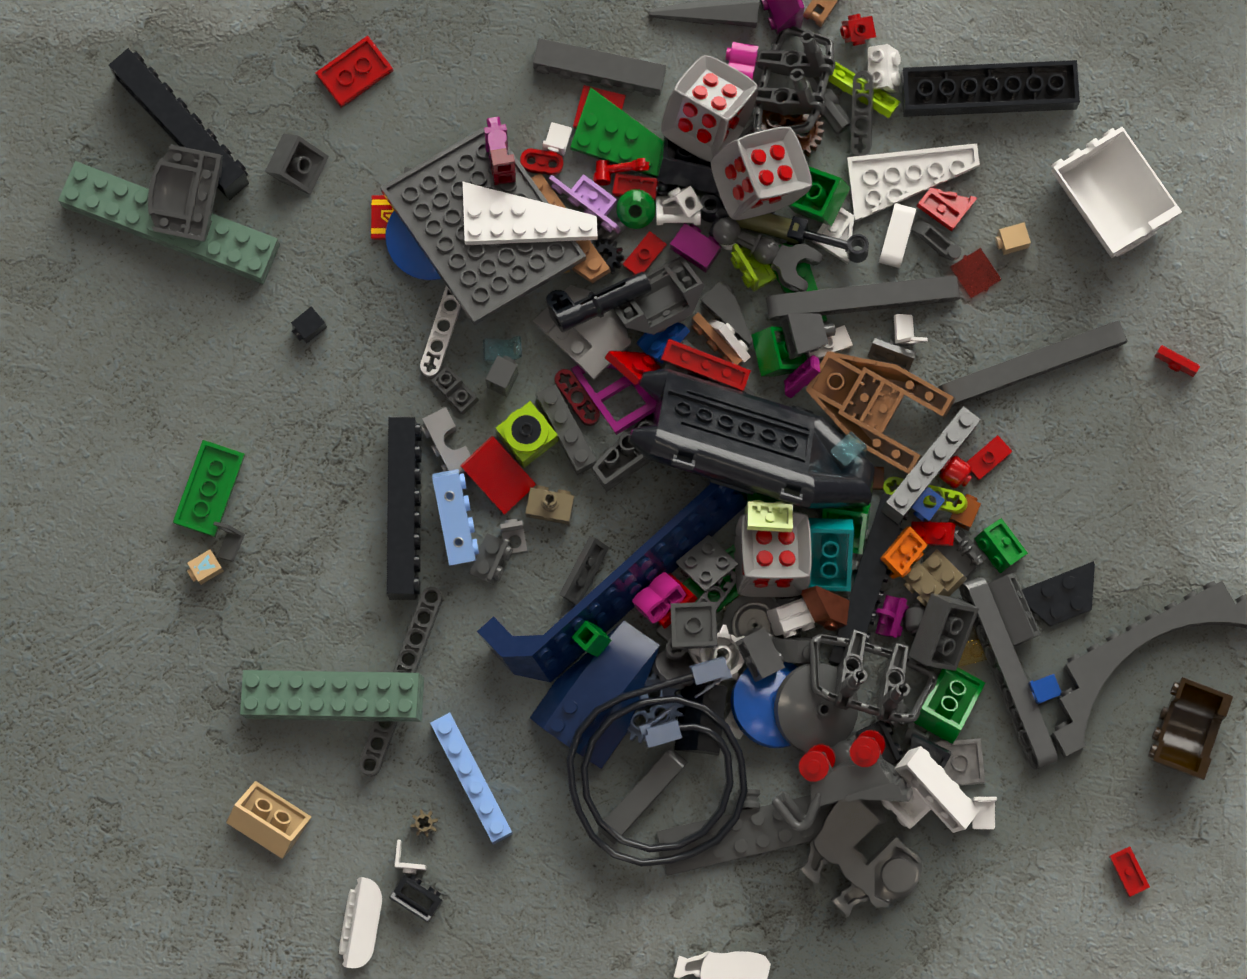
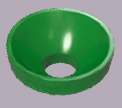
M632 189L625 192L619 198L616 213L619 220L625 226L632 229H640L649 225L654 219L656 204L649 193L640 189ZM632 205L641 207L642 214L639 217L630 215L629 208Z

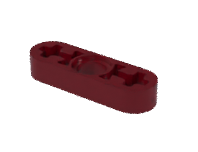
M568 369L558 371L555 375V384L581 422L587 426L597 424L600 419V412L577 378ZM560 376H569V384L571 385V387H573L574 384H576L577 387L570 389L569 392L566 393L565 391L568 390V386L565 383H559L561 381ZM574 392L583 394L584 399L581 403H574L571 400V395ZM587 402H589V405H586L590 413L595 412L594 420L584 418L586 417V412L582 407Z

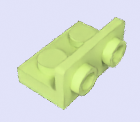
M762 500L747 502L745 508L747 530L792 532L793 504H786L783 501L767 503Z

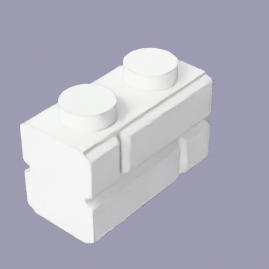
M803 598L767 611V616L775 636L783 634L784 638L797 634L796 629L802 628V631H806L815 627V621Z

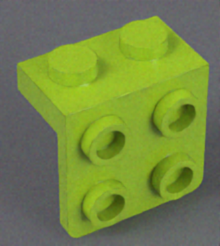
M736 243L732 246V257L730 260L736 270H741L743 274L741 278L747 288L751 287L753 292L776 280V275L769 264L758 263L753 254L751 257H748L750 250L744 247L740 248Z

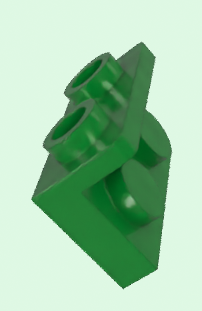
M1002 518L985 528L974 538L978 547L986 554L993 567L999 573L1004 572L1028 554Z

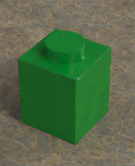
M587 620L572 636L584 651L597 657L612 641L599 626Z

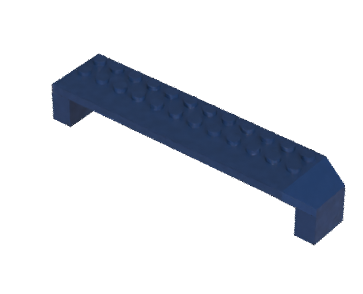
M710 482L709 486L544 635L512 636L494 616L477 631L489 649L514 675L551 683L585 652L572 636L586 620L599 626L605 633L635 607L632 600L638 592L649 587L651 582L660 574L674 572L679 567L676 564L677 560L706 536L710 535L712 537L747 505V493Z

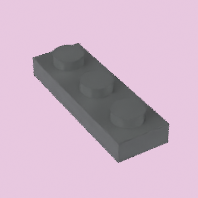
M589 536L559 595L572 604L577 605L583 599L609 547L595 537Z

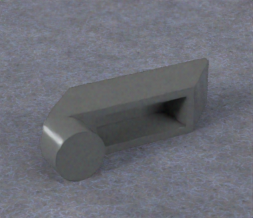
M918 220L911 228L912 232L942 257L949 260H957L960 257L961 248L953 245L931 225Z

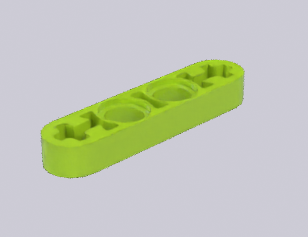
M889 477L883 484L885 493L892 495L894 491L892 492L889 487L894 486L895 483L899 486L904 479L899 477ZM933 485L928 486L933 491L941 493L945 499L939 510L956 514L966 510L968 502L961 492ZM928 495L924 498L923 504L926 507L933 508L936 503L931 502V495ZM948 497L949 500L956 501L957 498H959L962 504H957V506L954 507L953 503L946 501V499Z

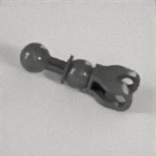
M730 217L719 219L713 227V236L718 243L722 245L737 243L750 250L748 257H751L753 254L758 263L764 265L771 264L770 268L777 272L782 286L794 292H804L808 289L807 281L797 274V264L807 263L814 266L820 264L823 259L819 251L806 244H797L793 247H787L782 244L779 248L777 242L772 238H761L762 234H759L756 239L742 232L738 222Z

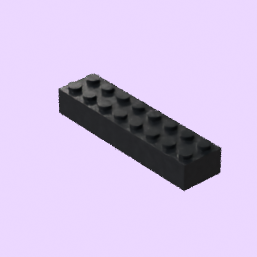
M127 48L109 64L115 79L178 146L223 155L221 178L219 177L217 188L229 201L249 184L247 179L248 173L245 171L244 165L238 159L234 161L229 149L224 144L219 145L215 134L209 128L205 130L200 118L195 113L190 114L185 102L180 97L176 99L171 87L166 82L162 84L158 78L159 75L151 66L147 69L144 59L137 51L132 53Z
M1077 60L904 67L901 73L903 117L1077 110L1080 103Z
M388 417L387 596L389 600H416V594H420L419 577H416V572L421 571V560L419 555H417V550H421V537L417 533V528H421L420 511H417V506H421L420 489H417V485H421L420 467H417V463L422 462V451L420 450V445H418V441H422V428L420 424H417L415 417Z

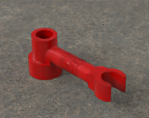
M638 158L632 162L609 165L607 160L596 161V172L593 174V182L599 186L609 185L612 173L648 171L649 162H645V158Z

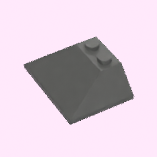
M681 256L646 275L651 285V292L613 309L626 328L654 335L665 331L669 326L677 322L684 321L693 314L704 284Z

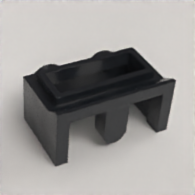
M412 874L409 878L404 875L389 898L429 923L443 902L439 898L441 893L432 887H429L428 890L420 885L422 881ZM406 883L434 901L429 910H426L400 893Z

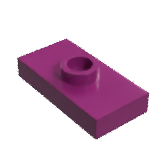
M815 355L810 356L784 380L785 395L792 398L820 373L818 357Z

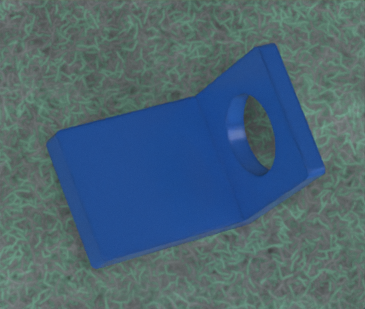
M927 487L912 506L915 510L913 514L923 522L925 519L931 521L945 499L930 487ZM928 495L936 498L935 507L930 509L926 508L923 504L924 498Z
M1054 674L1034 682L1032 680L1028 683L1037 704L1058 697L1062 693Z

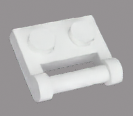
M656 196L657 225H663V223L701 224L700 210L687 218L676 200L662 205L661 202L669 196ZM689 197L685 200L686 207L690 210L694 208V201Z

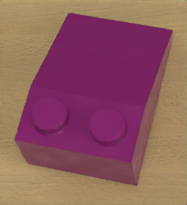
M760 0L763 10H768L770 16L768 23L771 30L775 29L776 34L793 26L802 27L805 8L802 0Z

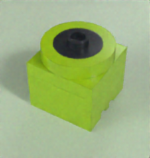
M531 401L512 412L505 421L495 428L497 436L523 468L558 442L557 433Z

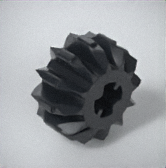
M605 238L604 244L597 240V247L595 248L602 258L604 254H608V259L605 262L610 268V273L613 275L615 274L614 267L617 269L622 267L620 262L624 261V256L620 254L623 252L622 247L616 248V241L609 245L608 238Z

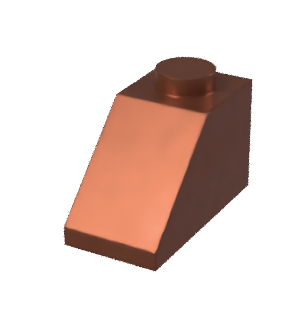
M819 586L802 590L801 595L815 623L824 626V629L830 631L847 625L850 600Z

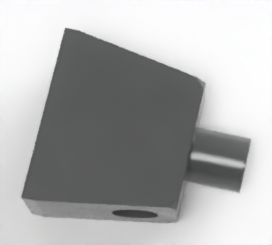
M789 313L780 319L790 360L823 348L828 344L827 337L835 336L836 333L834 324H824L820 314Z

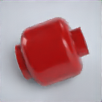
M953 456L941 469L939 477L953 489L958 488L960 485L965 487L972 478L969 475L971 466L959 456Z

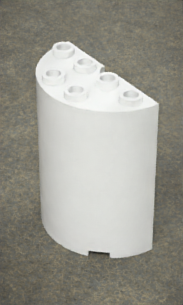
M1123 127L1114 130V128L1108 130L1103 134L1104 138L1099 141L1097 138L1086 144L1087 148L1081 151L1078 148L1068 155L1069 158L1065 161L1059 159L1051 165L1053 168L1051 172L1111 258L1123 255L1155 235L1157 229L1168 225L1182 213Z

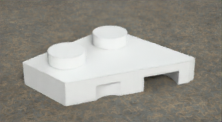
M840 208L833 225L829 226L823 223L817 233L848 241L849 237L852 236L854 215ZM812 241L848 264L849 259L845 249Z
M712 318L708 321L744 363L751 357L747 352L749 348L741 339L737 340L734 336L736 332L729 323L725 324Z

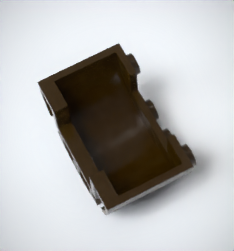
M1182 677L1179 683L1174 682L1170 694L1172 697L1168 707L1163 706L1159 719L1162 722L1160 728L1156 727L1152 740H1155V743L1152 744L1148 757H1151V760L1156 763L1205 780L1212 760L1209 757L1221 722L1228 714L1233 696Z

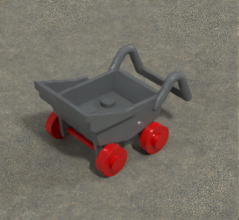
M866 730L852 743L850 747L851 759L845 760L834 768L833 766L836 761L835 753L831 747L825 744L814 745L801 758L799 771L806 780L811 781V804L807 814H804L786 791H781L772 800V805L793 830L805 831L818 818L823 805L844 799L847 802L858 799L909 802L913 792L911 786L906 787L904 777L900 778V775L894 776L883 759L882 753L885 750V739L882 734L875 730Z

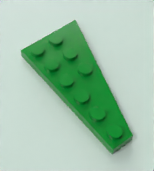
M590 87L570 150L600 160H607L612 164L632 162L638 158H645V162H649V170L637 172L657 178L663 140Z

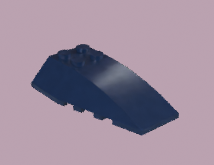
M622 621L608 634L612 641L598 657L587 652L553 683L530 716L531 720L569 748L575 730L596 706L621 693L645 687L646 680L652 670L660 645L626 621ZM640 696L622 701L601 712L582 734L576 753L583 757L589 738L607 716L639 700ZM636 710L612 722L597 740L590 759L591 763L600 769L604 767L627 734L631 719Z

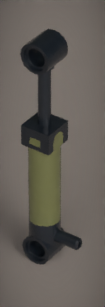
M706 194L700 200L703 206L700 209V214L704 221L712 223L709 235L714 237V224L719 219L730 216L722 200L717 195ZM714 206L715 209L707 210L706 207ZM772 213L736 220L740 228L787 240V244L792 246L803 244L804 240L808 239L845 249L848 259L854 263L863 262L868 257L869 242L862 234H854L849 237L848 241L809 231L807 219L796 216L790 219ZM860 246L863 249L860 251H856L853 249V247Z

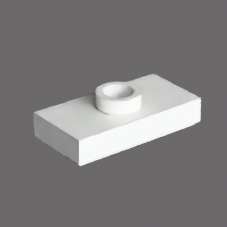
M845 325L835 328V336L827 337L828 344L817 351L808 353L809 357L815 355L821 359L824 358L827 351L837 353L852 347L853 344Z

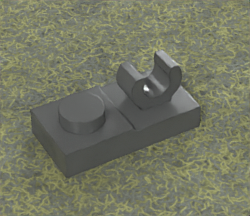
M882 336L874 338L868 358L896 364L909 372L916 352L893 345V340L891 339L887 343L881 340Z

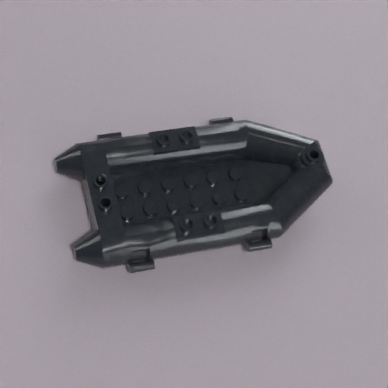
M666 368L642 373L639 385L656 401L652 426L632 429L629 443L646 459L709 478L710 482L719 486L728 487L750 495L754 493L761 494L806 509L863 508L871 503L875 473L873 464L824 417L815 415L813 411L794 405L789 407L709 382L708 378L689 372L684 374Z

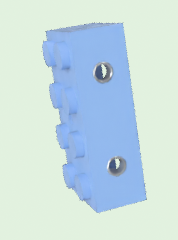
M459 469L432 474L449 566L476 561L475 555L479 554L477 539H472L471 533L475 532L473 518H468L467 511L471 509L468 495L464 496L463 489H466L464 473L459 474Z

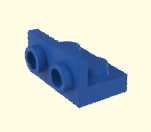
M677 322L663 332H658L654 335L644 333L637 341V345L644 353L662 364L664 361L660 359L667 340L672 339L681 343L690 330L685 325Z

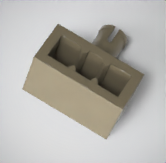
M537 485L536 488L530 487L525 513L526 517L570 525L574 495H570V491L560 489L557 492H552L545 486Z

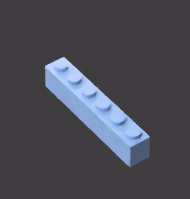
M451 713L430 722L492 844L512 835L513 833Z

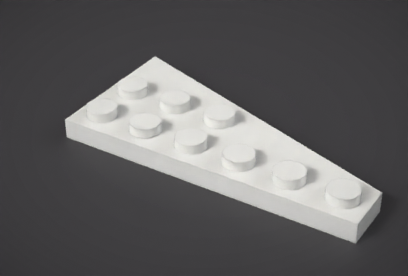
M977 143L847 157L854 223L893 206L895 203L930 189V187L933 188L979 167Z
M463 182L465 245L598 240L597 216Z

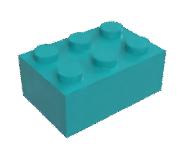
M809 518L812 565L808 588L819 586L828 591H851L853 519Z

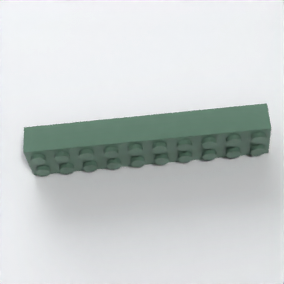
M75 161L58 200L62 207L264 284L280 246L278 238L213 213L211 216L212 223L205 242L155 232L152 229V226H155L148 212L149 189Z

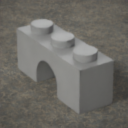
M442 408L422 418L424 423L421 426L426 438L431 437L434 443L431 445V448L436 458L440 456L444 462L441 465L443 472L459 469V474L464 473L466 475L460 465L471 456L467 447L464 446L460 449L452 450L445 445L446 437L457 431L447 408Z

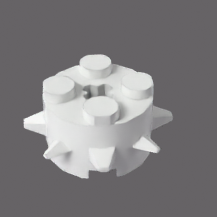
M722 625L717 633V648L690 649V653L694 654L698 662L701 663L717 658V651H723L722 657H725L731 676L737 680L739 677L738 670L745 661L735 642L745 636L736 638L728 633L727 625Z

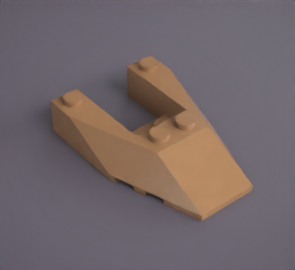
M827 351L820 363V373L810 381L806 388L810 396L853 443L908 474L923 456L883 434L904 396H907L944 418L956 399L896 364Z

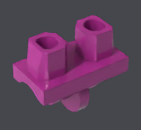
M886 595L882 609L877 608L876 614L880 615L875 631L876 634L893 638L901 636L903 628L900 623L902 617H905V611L909 608L906 605L907 599Z

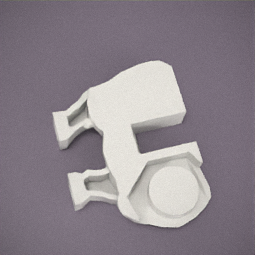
M707 951L699 956L688 959L679 956L673 978L679 979L685 975L694 974L700 979H767L771 964L766 956L754 952L714 953Z

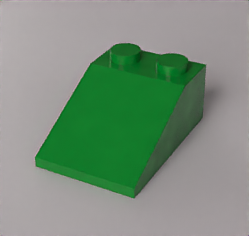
M958 667L956 671L942 668L937 677L936 686L925 700L920 710V716L913 723L953 744L975 705L985 682Z

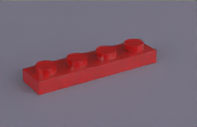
M672 339L667 340L660 359L739 391H744L751 372L749 369Z

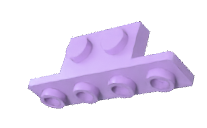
M584 174L572 189L568 188L551 175L549 177L552 184L551 188L560 195L562 193L567 195V200L575 207L580 205L585 209L584 213L597 216V219L602 222L600 225L610 233L613 230L617 234L621 231L619 226L607 217L618 202L615 197Z

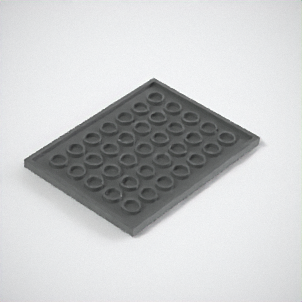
M484 128L380 187L387 201L474 325L586 260L585 253L576 241L465 245L463 182L548 203L515 155L516 182L494 185L489 152L486 153ZM508 146V155L514 154Z

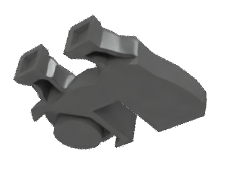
M846 799L840 800L832 806L821 830L810 842L807 862L799 867L817 884L820 881V871L823 865H827L829 862L838 864L843 875L851 884L841 890L840 894L834 896L831 901L847 917L851 914L853 906L860 902L870 900L871 904L876 907L889 906L893 900L910 894L916 887L922 871V861L920 858L906 848L894 835L869 860L855 848L880 822L859 799L847 802Z

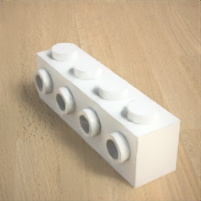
M921 746L908 750L894 768L952 833L965 830L980 811L974 805V802L961 791L959 785L951 780L945 773V770Z

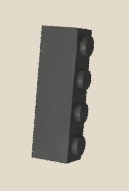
M556 384L536 393V399L549 424L557 433L558 441L576 474L579 475L591 469L596 464V459Z

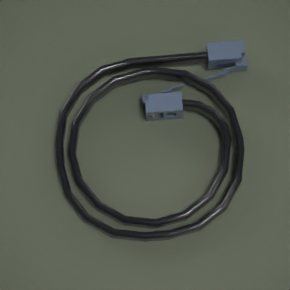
M718 657L689 666L691 673L621 693L596 706L575 730L566 758L571 799L575 812L588 837L612 858L641 867L676 863L692 858L719 844L739 820L748 792L746 766L742 750L728 723L705 704L677 695L637 700L607 716L589 738L580 766L583 798L597 825L620 844L649 853L679 850L706 836L725 813L733 788L731 753L724 739L710 727L694 722L678 724L676 719L650 725L665 717L667 712L676 707L675 705L656 716L654 720L638 725L640 734L644 736L648 748L682 738L680 731L688 730L708 734L718 743L724 755L726 783L717 810L702 828L677 842L645 844L623 837L602 820L590 797L588 778L590 759L597 740L612 722L644 706L679 703L703 711L721 726L737 759L740 791L732 816L713 838L690 850L664 857L641 859L615 851L592 830L580 804L574 772V758L581 736L601 712L622 701L693 680L695 685L718 679L705 686L703 691L694 696L697 698L713 688L716 683L732 678L725 657Z

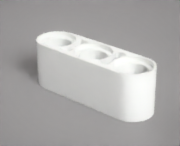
M895 203L879 263L900 268L916 212L915 208Z

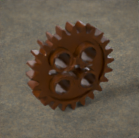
M763 110L761 129L767 130L777 127L805 124L802 122H806L810 114L797 115L798 118H792L790 114L780 115L779 113ZM819 114L812 129L806 132L807 136L803 137L796 134L803 153L808 157L811 156V150L816 152L817 144H821V137H823L824 130H822L824 123L820 122L821 114ZM770 121H776L778 125H772Z

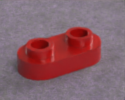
M530 148L523 151L520 156V163L528 172L557 175L564 166L562 156L556 152ZM533 158L535 163L528 164V159ZM555 162L557 166L551 168L549 167V163Z

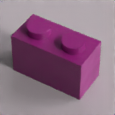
M684 223L670 243V250L706 273L721 252L720 243L711 236L707 238L701 234L702 231L693 224L689 226Z

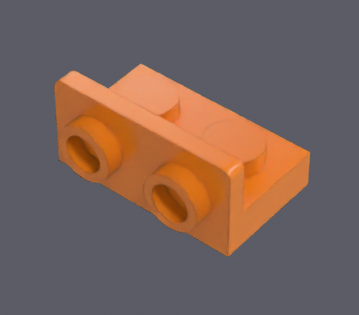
M910 526L906 527L880 558L892 571L889 576L892 579L905 577L911 571L910 566L913 562H917L924 555L923 550L927 547V544Z

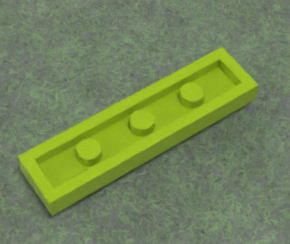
M835 62L833 75L829 76L828 81L839 87L842 91L852 95L855 73ZM859 78L858 82L862 83V90L857 89V94L863 92L869 94V89L865 90V84L868 81ZM874 89L873 109L881 115L890 118L898 108L900 101L881 89ZM860 96L858 98L860 102L866 105L869 104L866 97Z

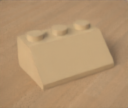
M255 781L234 805L226 823L283 859L298 840L310 821L311 816Z

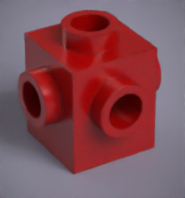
M860 14L849 15L848 20L841 21L840 33L842 38L845 39V43L853 42V46L866 44L865 39L876 37L872 16L861 17Z

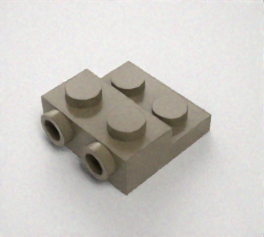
M936 549L922 564L917 561L911 567V571L903 577L906 580L903 585L912 594L916 591L919 594L917 599L926 607L931 593L949 597L967 578Z

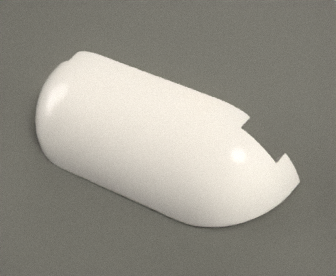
M364 877L357 879L358 884L355 889H350L339 945V954L343 955L344 959L342 965L347 968H359L365 965L370 960L375 946L382 895L378 885L371 879Z

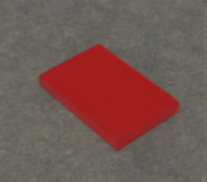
M367 35L315 72V74L342 108L394 70Z
M493 436L460 465L465 473L504 515L530 491V487L533 488L537 485Z

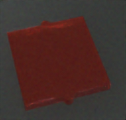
M981 248L968 256L964 255L962 260L950 266L971 299L983 291L987 292L989 287L1001 281L1000 276Z

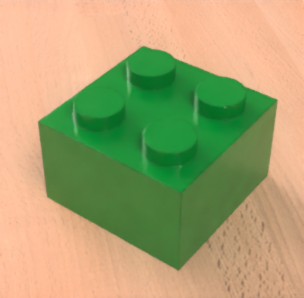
M808 166L812 187L804 196L789 205V207L799 215L832 226L851 187L840 177Z

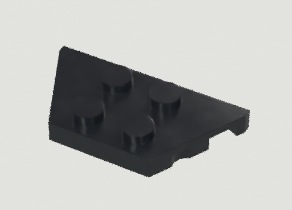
M1094 561L1021 589L1030 610L1037 614L1049 627L1091 611L1095 563Z

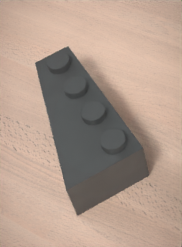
M655 411L624 431L615 444L610 446L592 467L594 476L606 492L651 461L646 459L629 443V437L634 428L652 426Z

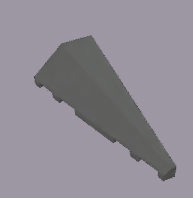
M696 0L650 9L649 17L707 25L720 23L756 28L760 0Z

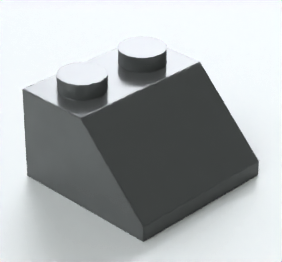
M283 133L265 172L278 181L311 195L329 156L300 136Z

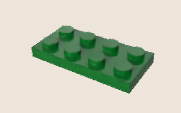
M202 440L173 523L216 538L219 528L213 524L214 522L221 523L245 454Z

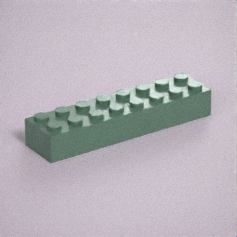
M243 670L240 715L246 719L422 722L424 677L419 673Z

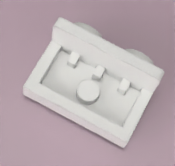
M888 44L868 47V72L874 78V89L882 88L893 94L899 93V85L901 83L899 64L901 58L898 50Z
M913 789V795L909 802L881 800L886 809L892 810L897 815L899 823L904 827L907 826L909 829L931 810Z

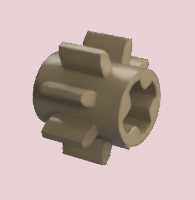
M421 809V815L418 817L412 815L416 821L415 824L410 826L411 828H418L417 836L423 832L428 838V832L431 830L437 831L433 827V823H437L438 819H431L432 811L426 815ZM428 818L430 826L421 829L419 821Z

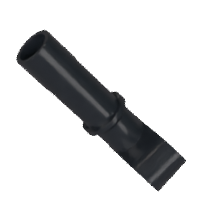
M641 271L597 293L590 292L588 297L575 303L563 290L550 292L546 296V302L550 317L560 331L565 332L595 317L602 318L604 313L647 294L652 289L647 276Z

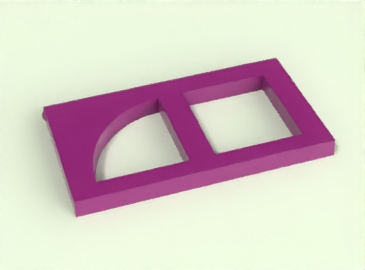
M612 364L607 367L617 370ZM578 365L571 368L574 376L616 435L655 411L656 401L639 384L635 386L625 376L600 392L595 393L583 376L586 372ZM632 384L645 405L616 422L603 402Z

